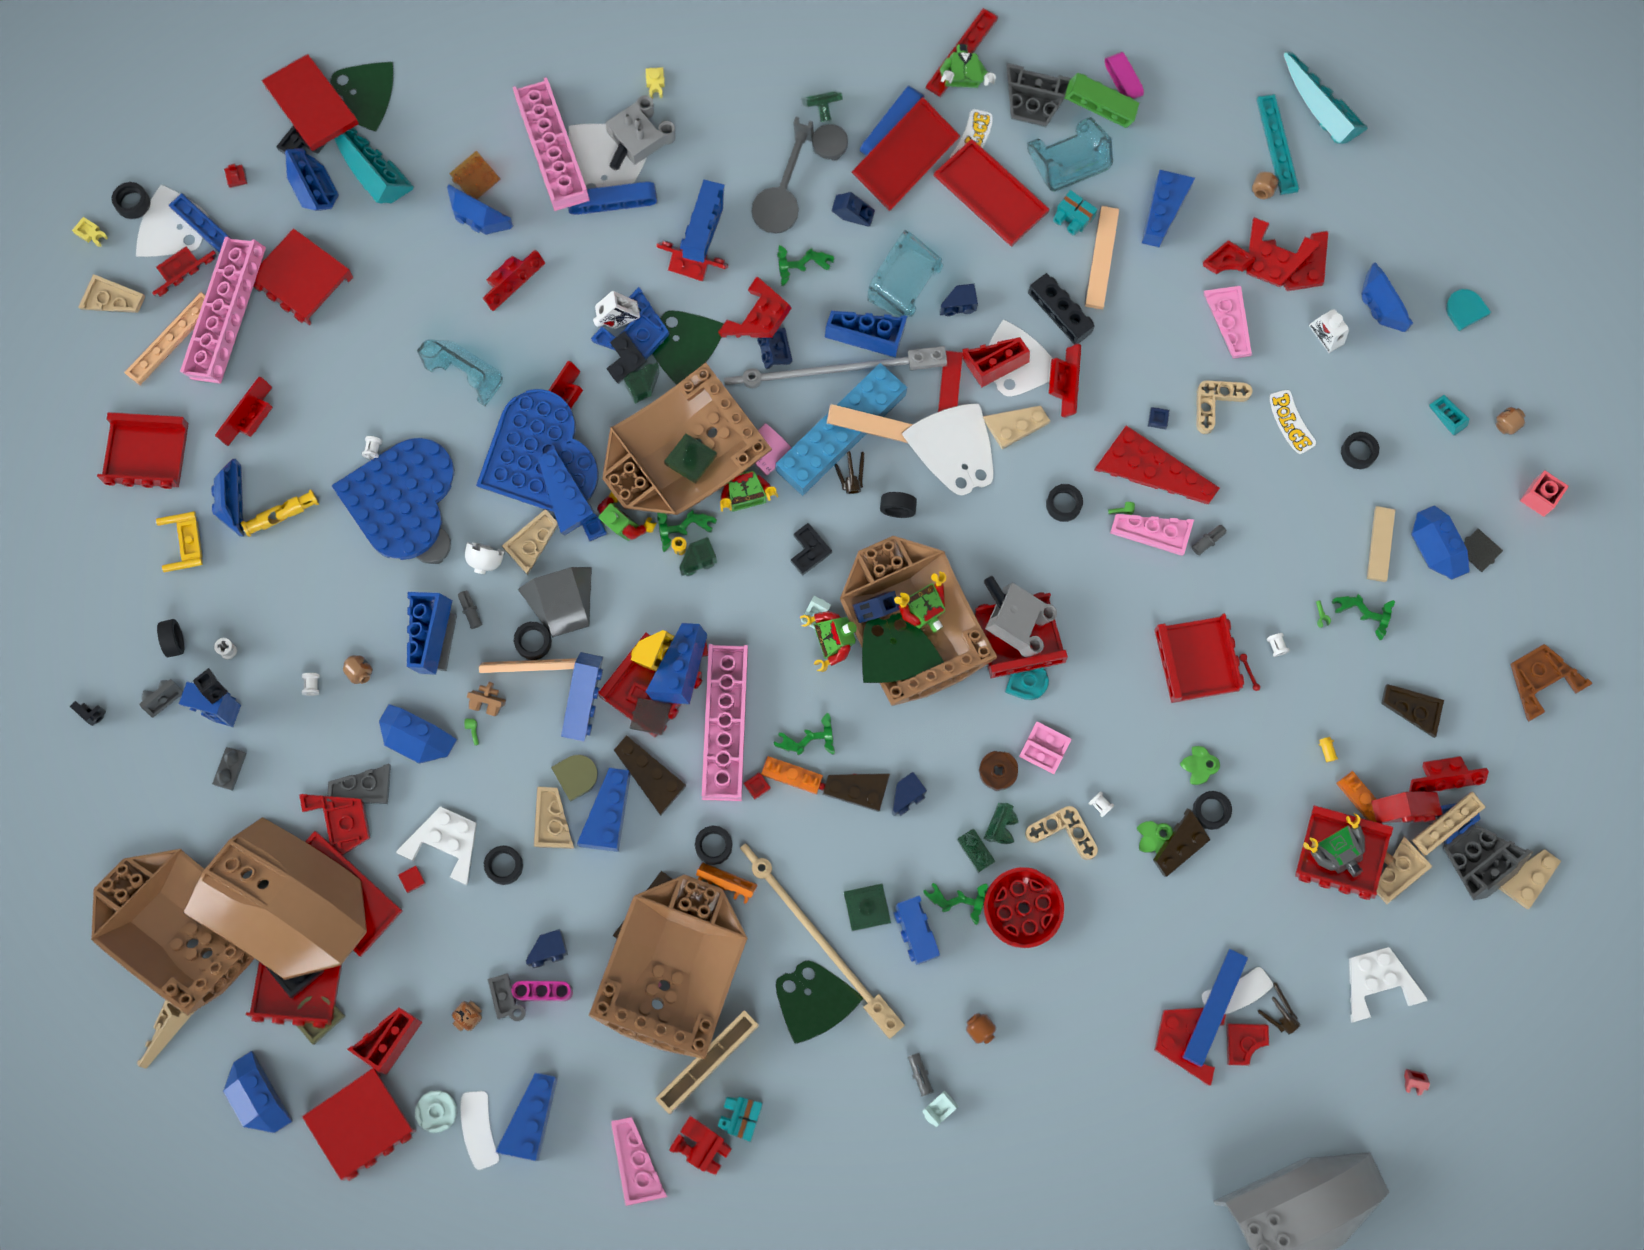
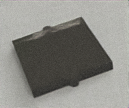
M1479 528L1470 537L1465 538L1464 544L1468 551V560L1480 572H1483L1490 564H1493L1503 551Z
M638 698L635 711L632 712L633 718L630 729L663 735L666 722L669 721L668 716L671 704Z

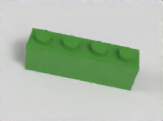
M1077 73L1069 80L1064 97L1124 128H1127L1135 121L1139 102L1133 98L1125 96L1117 90L1106 87L1101 82L1094 81L1080 73Z

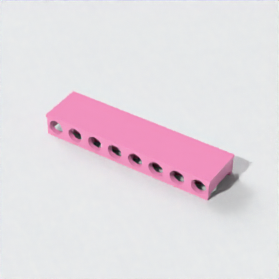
M547 77L544 78L543 82L519 89L516 86L513 87L514 95L554 211L589 201L584 180Z
M229 237L224 239L180 370L181 373L188 376L191 380L219 384L222 382L266 249L265 246L255 239H252V241L230 239Z
M709 644L702 800L742 801L748 645L721 646Z

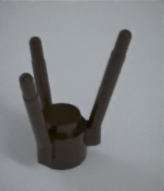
M848 451L850 476L846 478V481L838 464H835L834 467L842 484V490H846V494H856L861 492V488H863L864 452H861L859 477L857 479L853 472L851 452Z
M1274 983L1273 986L1288 1013L1275 997H1272V1000L1283 1014L1279 1019L1281 1024L1261 1010H1258V1013L1276 1026L1281 1033L1286 1031L1289 1035L1296 1031L1301 1024L1298 1022L1297 1016L1293 1013L1277 983Z

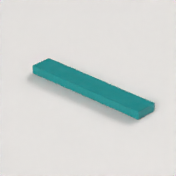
M1276 95L1259 96L1257 104L1275 176L1278 179L1280 195L1297 193L1299 186Z

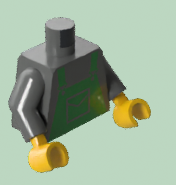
M1354 813L1356 817L1354 822L1350 821L1349 816L1346 817V821L1352 825L1351 828L1348 825L1319 843L1316 839L1309 838L1312 841L1311 847L1307 843H1303L1305 849L1311 850V855L1319 866L1330 871L1335 870L1337 873H1342L1348 869L1352 877H1356L1363 872L1358 863L1363 860L1365 837L1361 825H1358L1360 817L1356 813Z

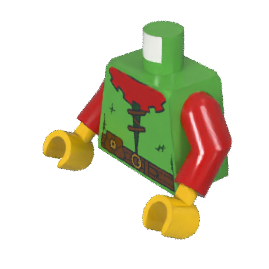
M744 471L723 487L720 496V509L723 511V508L728 507L730 511L734 512L765 504L766 496L768 501H770V496L775 495L778 497V493L775 487L771 486L760 475H756L754 471Z
M612 491L597 507L600 514L598 518L617 535L627 541L636 539L646 532L652 533L657 524L650 523L652 518L648 517L644 525L639 526L614 504L618 502V499Z
M940 571L939 578L935 573L931 576V579L936 582L935 584L931 583L911 596L907 593H900L901 597H895L894 599L896 604H900L899 609L904 621L919 629L928 624L934 633L944 627L938 618L945 612L943 583L946 581V574Z
M831 611L816 613L814 616H800V618L806 617L808 620L807 624L801 625L803 627L810 626L812 622H816L814 628L824 658L828 659L826 661L816 660L814 662V665L822 663V667L817 671L825 672L828 665L833 666L847 658L851 646L856 642L853 633L856 632L857 626L854 622H849L847 617L841 618L839 614Z

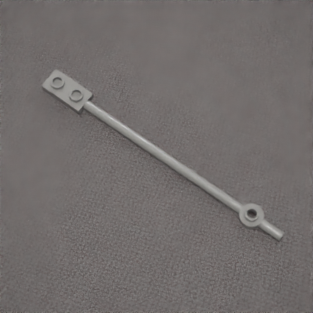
M945 346L908 350V357L772 373L761 374L757 369L751 368L746 370L743 376L724 378L725 385L744 383L746 387L753 389L757 388L762 381L872 369L879 363L884 367L909 364L910 370L947 366ZM754 375L755 378L750 379L749 376Z

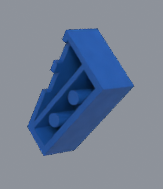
M186 682L179 701V705L190 707V710L194 712L200 710L201 716L230 727H234L241 707L236 698L232 697L230 693H227L217 702L211 704L201 694L196 685L191 682Z
M920 895L897 903L895 907L896 912H893L896 923H900L903 931H900L903 942H908L910 950H907L911 962L915 961L916 965L940 956L935 938L927 922V915L920 904L922 901Z

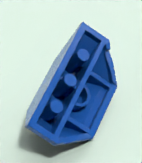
M303 148L286 149L287 179L301 206L315 211L332 209L339 194L325 167L314 157L307 154V151Z
M448 184V194L456 221L461 224H467L475 232H482L485 235L512 229L513 224L510 217Z
M1376 262L1373 263L1367 272L1361 292L1363 302L1369 306L1373 318L1380 325L1406 332L1413 322L1384 271Z
M232 459L214 478V485L211 486L212 496L214 497L212 512L238 536L244 537V529L241 525L243 521L242 470L238 460Z
M1435 505L1418 512L1411 535L1427 566L1451 580L1469 573L1468 551L1450 516Z
M388 704L379 720L384 746L419 764L448 757L457 741L456 738L439 727Z
M253 1051L233 1062L223 1092L242 1126L276 1133L293 1122Z

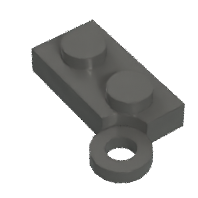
M503 974L487 979L497 1019L510 1016L514 1021L523 1020L526 1011L523 1006L516 1005L509 975ZM516 1009L521 1010V1015L519 1017L514 1016V1011Z

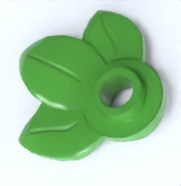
M1194 746L1192 747L1193 755L1184 758L1180 765L1184 770L1192 773L1190 784L1199 785L1207 782L1210 775L1219 771L1220 762L1217 757L1210 755L1206 748ZM1212 761L1214 763L1213 767L1208 768L1206 766L1207 762Z
M1152 821L1141 823L1137 827L1138 832L1143 835L1139 843V850L1145 853L1155 851L1157 854L1165 841L1169 840L1174 833L1172 827L1166 823L1156 824ZM1161 830L1166 832V837L1160 835Z

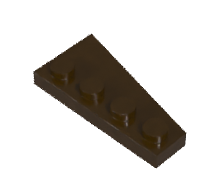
M627 735L614 749L618 758L626 769L629 770L636 783L661 816L684 790L686 784Z

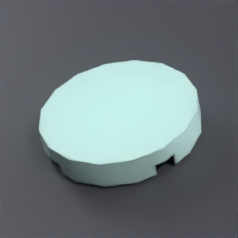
M430 1091L424 1094L415 1108V1118L418 1125L431 1133L443 1132L449 1129L457 1116V1105L454 1099L443 1091Z

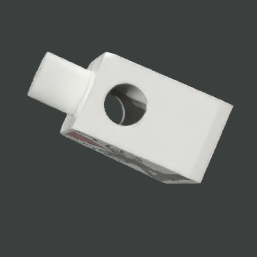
M612 291L596 304L597 316L593 321L599 328L607 325L617 329L640 318L637 301Z
M1335 309L1320 316L1309 325L1329 353L1345 344L1349 328L1343 321L1342 315L1337 313Z

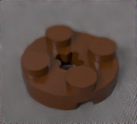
M992 751L981 761L979 767L980 779L988 788L994 791L1008 789L1017 779L1018 763L1007 752ZM994 767H1003V775H996Z

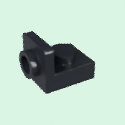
M209 668L192 680L201 694L211 704H214L228 693L227 689Z
M74 701L69 706L91 726L99 723L106 713L99 705L92 710L85 703L81 705Z

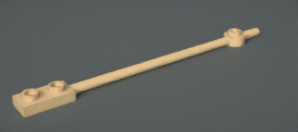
M745 843L740 849L752 862L753 875L758 879H766L865 999L867 1004L863 1008L888 1039L894 1036L905 1026L879 994L873 998L771 874V863L767 859H759ZM760 865H764L766 867V869L762 872L758 870V867Z

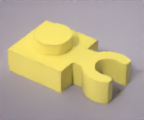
M663 67L646 68L647 88H650L649 96L652 99L655 92L659 93L660 98L663 97L661 88L665 87Z
M85 217L72 229L75 235L88 243L93 240L98 247L102 246L98 241L99 238L108 239L104 232L99 231L100 228Z

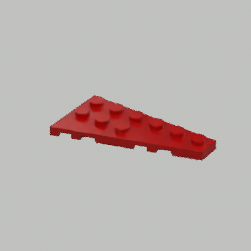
M1127 425L1094 469V471H1102L1114 477L1126 478L1131 482L1147 487L1159 488L1168 491L1167 493L1179 494L1187 499L1209 505L1220 489Z

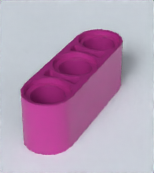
M1123 52L1105 58V67L1119 93L1133 99L1144 95L1143 86Z
M518 981L512 986V995L520 1001H567L573 994L572 987L563 981ZM520 986H526L527 993L524 996H518L517 989ZM546 986L547 994L542 997L538 996V988ZM561 986L568 988V993L564 997L558 995V989Z

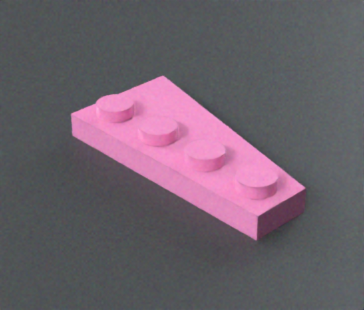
M1241 286L1204 291V296L1232 358L1251 356L1252 351Z
M1116 514L1110 534L1183 556L1194 519L1178 520V518L1163 519L1153 516L1149 518L1139 515Z
M632 1117L611 1121L625 1206L667 1197Z

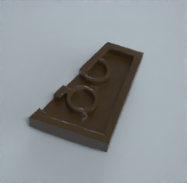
M1385 685L1381 704L1435 738L1438 732L1444 700L1393 685Z
M890 774L828 775L822 795L879 812Z
M1186 809L1184 812L1185 816L1174 827V833L1169 840L1165 841L1153 859L1162 875L1166 877L1211 840L1191 809Z

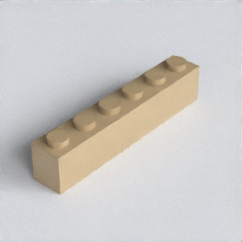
M744 1010L710 1044L706 1058H696L655 1100L671 1115L759 1025Z

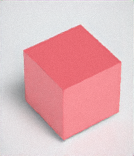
M1544 470L1534 479L1520 501L1544 517L1555 508L1569 486Z

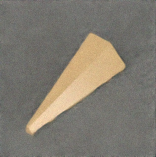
M165 1000L153 1027L156 1030L151 1041L147 1040L145 1046L148 1049L141 1060H138V1066L146 1069L192 1014L187 1016Z

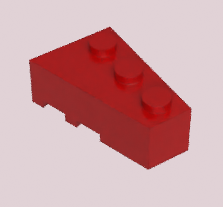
M1021 337L999 341L994 345L986 346L984 344L980 345L979 348L962 349L964 363L982 388L1030 362V350Z
M1402 792L1371 801L1376 822L1381 824L1411 821L1413 823L1421 821L1431 822L1436 820L1435 817L1443 815L1437 792Z
M398 1008L380 1022L379 1026L373 1031L365 1034L363 1039L354 1046H350L347 1050L378 1072L387 1075L423 1022L409 1012Z

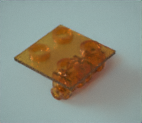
M477 151L449 173L452 181L456 185L458 184L466 194L475 199L482 196L500 180L498 175Z

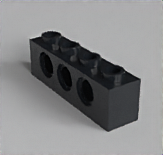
M1045 273L1030 285L1028 294L1074 345L1079 344L1092 334L1095 327L1093 320L1089 316L1086 317L1081 307L1070 299L1067 291L1062 290L1058 286L1054 277H1050ZM1047 293L1053 294L1054 297H1049ZM1063 306L1066 310H1061L1059 307ZM1071 320H1077L1078 323H1072Z

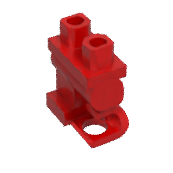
M689 1116L680 1132L695 1141L696 1145L694 1147L689 1146L685 1142L684 1137L678 1134L669 1151L673 1153L680 1152L686 1156V1161L703 1172L706 1170L716 1175L722 1165L714 1161L713 1157L716 1153H719L727 1158L732 1148L724 1142V1138L692 1116Z

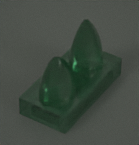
M998 803L983 839L1000 844L1014 843L1013 836L1005 828L1006 825H1014L1019 822L1016 813L1012 810L1014 806L1009 803Z
M974 828L957 838L958 843L978 873L995 863L994 858Z

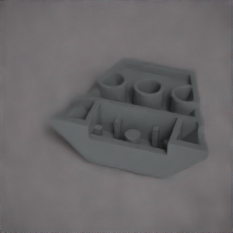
M1007 63L1011 119L1046 127L1064 100L1071 78L1060 75L1056 78L1027 71L1022 66Z
M592 567L566 568L533 578L518 589L541 623L547 628L552 638L590 626Z
M1475 824L1458 835L1451 843L1444 846L1446 854L1473 901L1488 898L1513 878L1533 853V851L1520 848L1512 841L1507 842L1497 837L1496 834Z

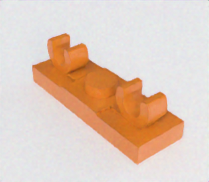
M769 756L761 773L764 777L817 795L823 778L821 774Z
M1351 771L1336 784L1366 820L1376 822L1371 802L1376 800V797L1358 776Z
M703 862L696 873V876H699L698 880L702 881V879L708 881V884L712 885L714 883L723 890L735 891V900L742 894L745 897L744 904L752 898L757 888V884Z

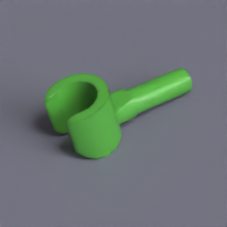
M1125 502L1124 508L1108 509V514L1124 513L1125 515H1132L1135 503Z
M1316 601L1320 616L1317 625L1322 628V620H1325L1328 626L1331 623V618L1325 615L1321 601Z
M465 719V729H471L474 746L479 745L476 733L477 721L475 719Z

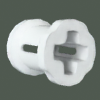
M366 436V446L362 456L371 460L378 458L379 445L382 444V440L378 437Z
M1283 633L1267 638V642H1270L1274 651L1273 657L1284 655L1290 651L1283 640Z
M220 638L215 642V651L224 659H232L237 654V647L229 639Z
M302 674L304 679L302 695H319L318 679L320 674Z
M1100 791L1088 804L1093 805L1101 813L1100 816L1103 817L1115 805L1113 803L1110 804Z

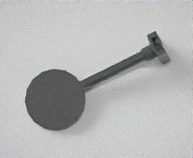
M795 117L793 125L796 141L781 184L778 188L772 187L763 190L753 201L752 215L754 222L767 233L778 234L785 232L794 225L798 218L799 208L797 201L791 192L787 191V187L803 143L806 140L812 142L814 134L812 121H809L807 126L800 123L799 117Z

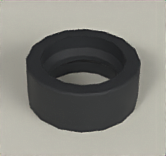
M122 183L113 191L111 197L113 206L124 218L136 219L143 216L149 210L150 197L138 183ZM139 193L141 195L140 201L134 207L123 208L121 206L123 198L128 194Z
M1355 432L1344 441L1341 447V456L1343 461L1353 469H1365L1377 459L1380 447L1373 435L1367 432ZM1354 441L1365 443L1370 448V457L1366 460L1355 458L1349 449L1351 443Z
M1070 484L1055 486L1050 491L1046 500V509L1049 515L1060 522H1068L1075 519L1083 506L1081 492ZM1067 493L1075 499L1076 506L1071 512L1063 513L1055 508L1054 498L1058 494Z
M887 492L881 496L880 511L884 515L895 518H909L916 514L917 499L913 495L903 492Z
M170 619L158 622L157 635L163 654L167 658L184 654L183 634L177 620Z
M530 621L523 623L517 628L513 642L517 652L522 657L528 660H537L548 654L552 639L544 625ZM530 630H537L544 637L543 646L534 652L525 650L521 644L523 635Z
M1208 791L1196 799L1192 812L1203 828L1214 830L1228 823L1233 809L1227 796L1221 792ZM1215 799L1222 804L1224 813L1220 820L1211 822L1203 817L1201 805L1204 801Z
M712 825L705 827L696 836V853L707 864H721L732 853L733 844L731 836L727 830L720 826ZM709 834H718L725 840V850L719 856H708L702 849V842Z
M505 845L496 846L491 849L485 856L483 863L484 871L488 878L501 885L511 884L516 881L523 870V860L519 853L512 847ZM499 854H509L515 860L514 871L506 877L497 876L492 870L494 858Z

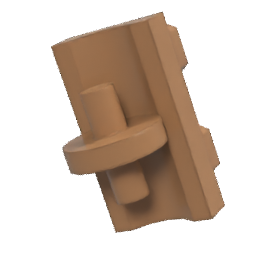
M488 682L487 686H479V691L484 693L472 690V692L467 694V698H470L469 709L480 711L483 702L488 704L486 714L492 716L498 715L501 707L505 706L506 700L491 695L498 696L499 690L493 689L494 683Z

